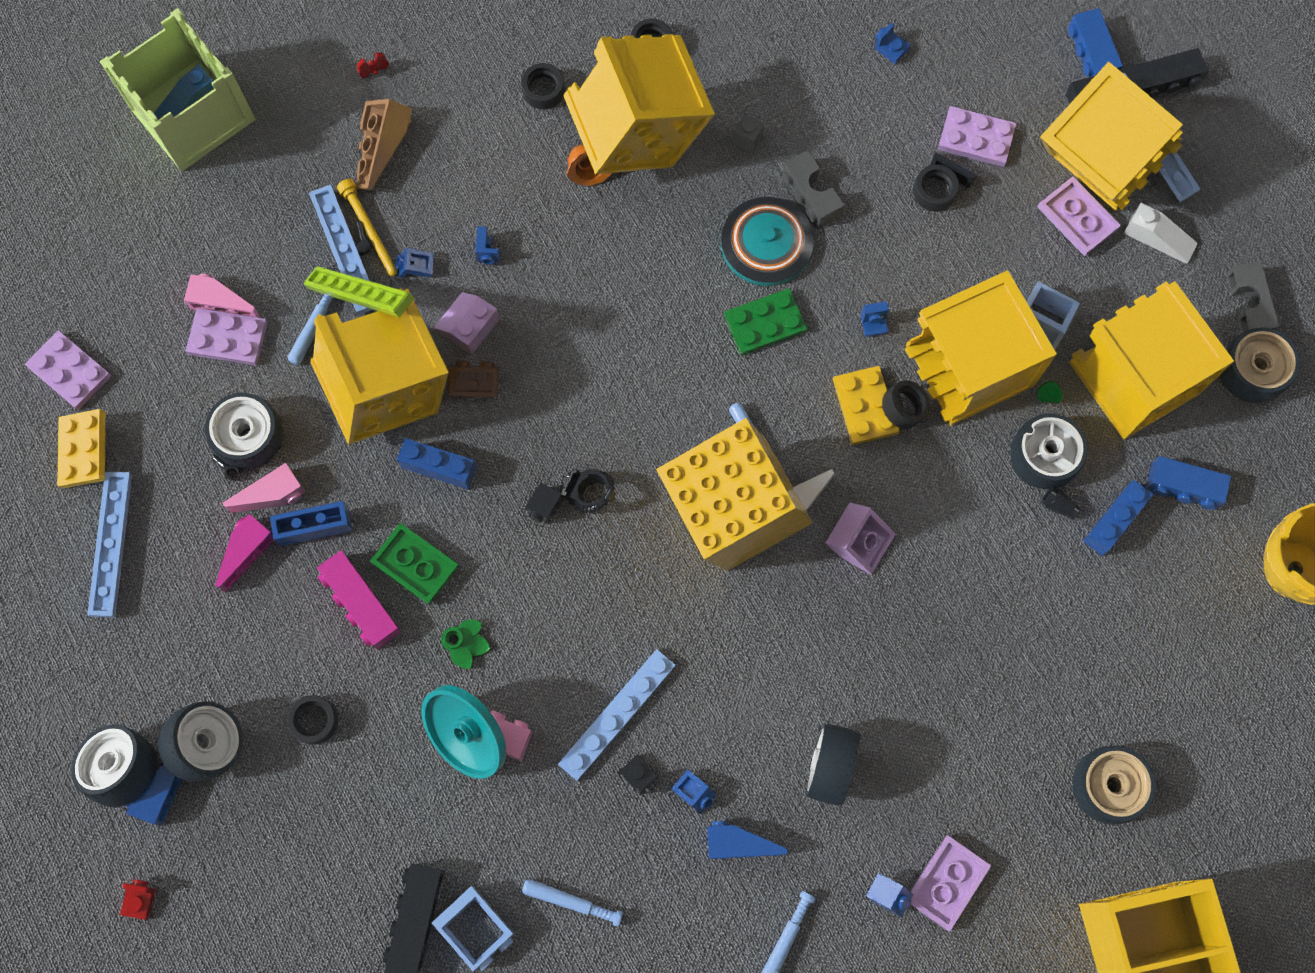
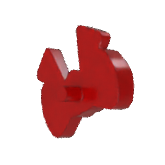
M376 52L375 60H370L367 63L362 58L357 64V71L362 78H366L371 73L378 75V70L388 68L389 62L384 53Z

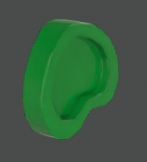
M1049 380L1038 388L1037 398L1040 402L1051 401L1058 403L1063 398V391L1058 383Z

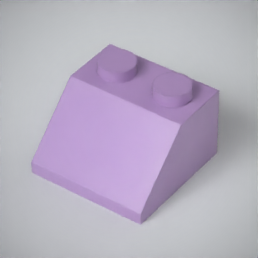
M462 292L435 325L434 330L472 355L500 318L494 306L479 296Z
M849 503L825 543L838 556L872 575L896 534L871 508Z

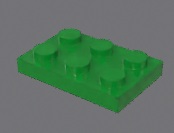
M790 288L724 311L725 320L741 356L807 332L806 325Z
M402 523L398 524L370 560L371 564L428 605L432 603L459 568L456 562Z

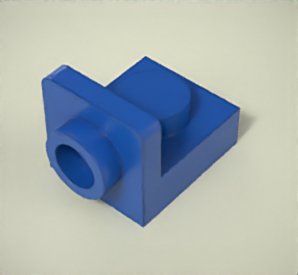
M890 23L886 28L882 27L876 34L875 50L896 64L908 52L910 44L893 32L895 25Z
M477 226L475 251L477 262L491 265L501 261L500 250L492 249V235H488L487 227Z
M406 248L401 255H398L396 260V268L399 269L398 276L404 278L406 274L430 278L433 274L434 253Z
M887 301L863 305L860 318L865 337L887 334L886 317L889 311Z
M688 769L671 788L699 814L710 808L716 797L713 790Z

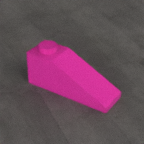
M250 514L246 518H241L231 533L215 584L224 592L238 580L274 541L273 534Z

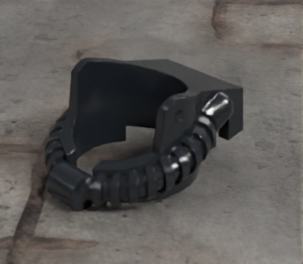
M572 468L571 472L567 475L565 485L561 487V494L565 499L569 500L570 505H575L581 512L595 514L596 511H600L601 508L603 509L608 502H612L616 492L613 491L615 490V484L612 476L601 470L582 471L580 473L577 469ZM594 483L606 484L607 491L603 498L601 497L593 503L583 502V493L588 486Z

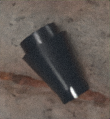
M1051 487L1041 501L1045 505V509L1067 516L1070 519H1074L1080 510V507L1072 502L1059 488Z

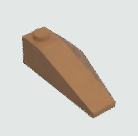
M391 99L365 102L360 123V130L364 132L363 141L359 142L362 158L357 165L356 186L359 190H372L411 123L412 108Z

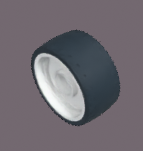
M234 393L220 399L210 409L211 411L208 413L205 421L206 439L213 452L227 464L237 468H255L268 462L279 450L283 437L281 421L276 411L264 399L251 393ZM245 429H250L247 435L241 436Z
M1046 413L1033 417L1018 430L1011 445L1010 458L1013 469L1025 483L1039 489L1058 488L1069 483L1081 471L1087 458L1088 445L1082 429L1073 420L1060 414ZM1045 446L1051 447L1055 453H1049Z
M210 701L193 703L179 709L168 718L159 733L158 751L164 766L177 778L190 782L206 781L220 776L236 763L242 751L243 732L239 725L240 723L237 721L238 719L228 708Z
M117 724L104 726L87 736L78 747L72 760L71 778L77 789L92 801L112 808L125 806L138 799L151 784L156 772L157 756L152 745L134 730Z
M833 724L823 725L811 762L806 791L807 797L832 805L842 806L844 804L858 755L859 732Z

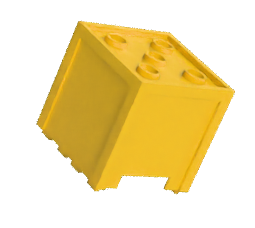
M663 34L662 37L642 35L640 38L623 36L622 39H613L612 36L601 37L594 51L598 63L581 88L574 82L563 95L595 174L672 168L715 115L681 35Z
M1108 62L1040 138L1050 155L1116 211L1118 208L1121 210L1125 208L1130 202L1127 198L1136 188L1141 191L1149 182L1146 178L1151 172L1156 175L1164 166L1161 162L1170 152L1174 155L1182 147L1180 144L1182 138L1180 136L1183 133L1181 131L1183 124L1114 65Z
M1008 270L922 309L919 313L920 318L917 319L923 329L922 333L910 339L906 343L907 347L905 348L908 357L915 359L920 368L917 370L922 382L927 381L930 386L927 389L932 400L937 399L942 408L940 414L945 422H949L950 426L1034 387L1057 355Z
M1166 281L1156 287L1158 292L1148 298L1145 294L1133 301L1135 305L1131 308L1125 305L1115 312L1117 316L1106 322L1103 318L1093 324L1094 329L1090 337L1095 347L1086 352L1082 348L1072 354L1073 359L1069 362L1123 440L1201 394L1234 362L1176 281L1168 284Z
M414 300L400 318L380 311L343 323L337 313L327 316L319 314L317 318H314L316 332L311 365L348 445L438 414L449 372Z

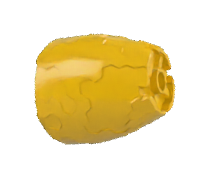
M1315 503L1297 509L1283 518L1284 520L1271 533L1265 546L1263 569L1270 586L1284 597L1309 605H1315ZM1289 564L1297 565L1299 573L1293 570L1289 572Z

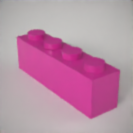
M342 550L317 567L321 573L318 579L326 589L329 586L332 588L335 594L331 597L340 608L344 606L349 613L345 615L353 627L357 625L360 627L363 633L359 636L368 647L373 645L378 650L401 633Z

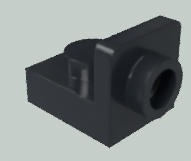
M638 754L619 771L622 777L639 795L643 791L648 794L657 785L655 780L658 778V775L650 769Z

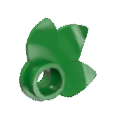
M473 619L465 620L458 627H450L442 634L441 642L443 647L450 651L452 662L463 669H471L472 656H481L490 650L486 639L478 634L482 626L480 621ZM452 636H458L459 640L456 644L450 643Z

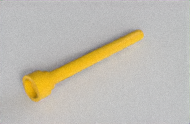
M349 178L341 181L337 185L340 195L349 200L357 217L362 221L363 228L388 274L396 276L397 269L357 197L358 188L354 180Z

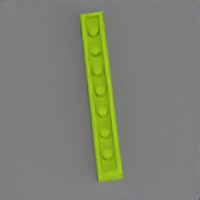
M319 266L313 270L304 282V285L310 290L399 318L415 299L409 292Z

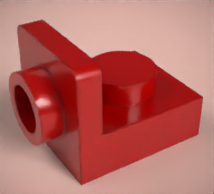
M133 879L132 884L123 883L122 889H126L120 915L148 920L156 888L147 887L148 881Z

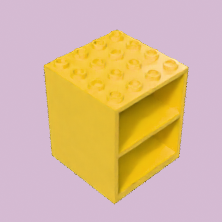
M747 418L656 469L704 560L726 571L813 523L767 439Z
M1212 878L1176 881L1079 904L1098 973H1241Z

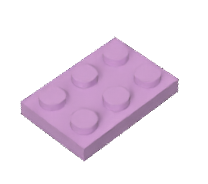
M950 106L938 150L1004 167L1016 123Z
M1071 177L1037 206L1084 256L1105 241L1121 226L1074 177Z
M197 308L185 352L193 356L257 366L268 322L264 318Z
M59 330L25 363L31 371L77 410L111 377L104 368Z
M946 835L910 892L913 893L910 905L950 932L991 865Z

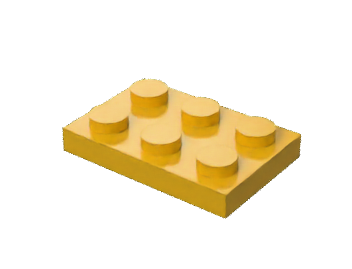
M880 366L833 377V383L852 446L899 434V428L888 420L883 411L882 398L887 389Z
M97 409L59 417L58 487L68 488L105 481V411Z

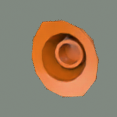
M584 145L574 147L569 157H567L569 167L567 175L572 182L579 185L592 186L602 183L612 174H595Z

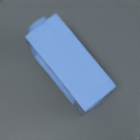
M1037 281L1026 301L1029 307L1034 303L1064 319L1061 325L1032 310L1055 350L1080 303Z
M474 886L467 889L432 922L472 971H476L478 968L483 971L494 961L491 956L498 949L503 952L514 942L511 937L515 933ZM474 900L478 902L504 932L477 960L474 959L447 927Z

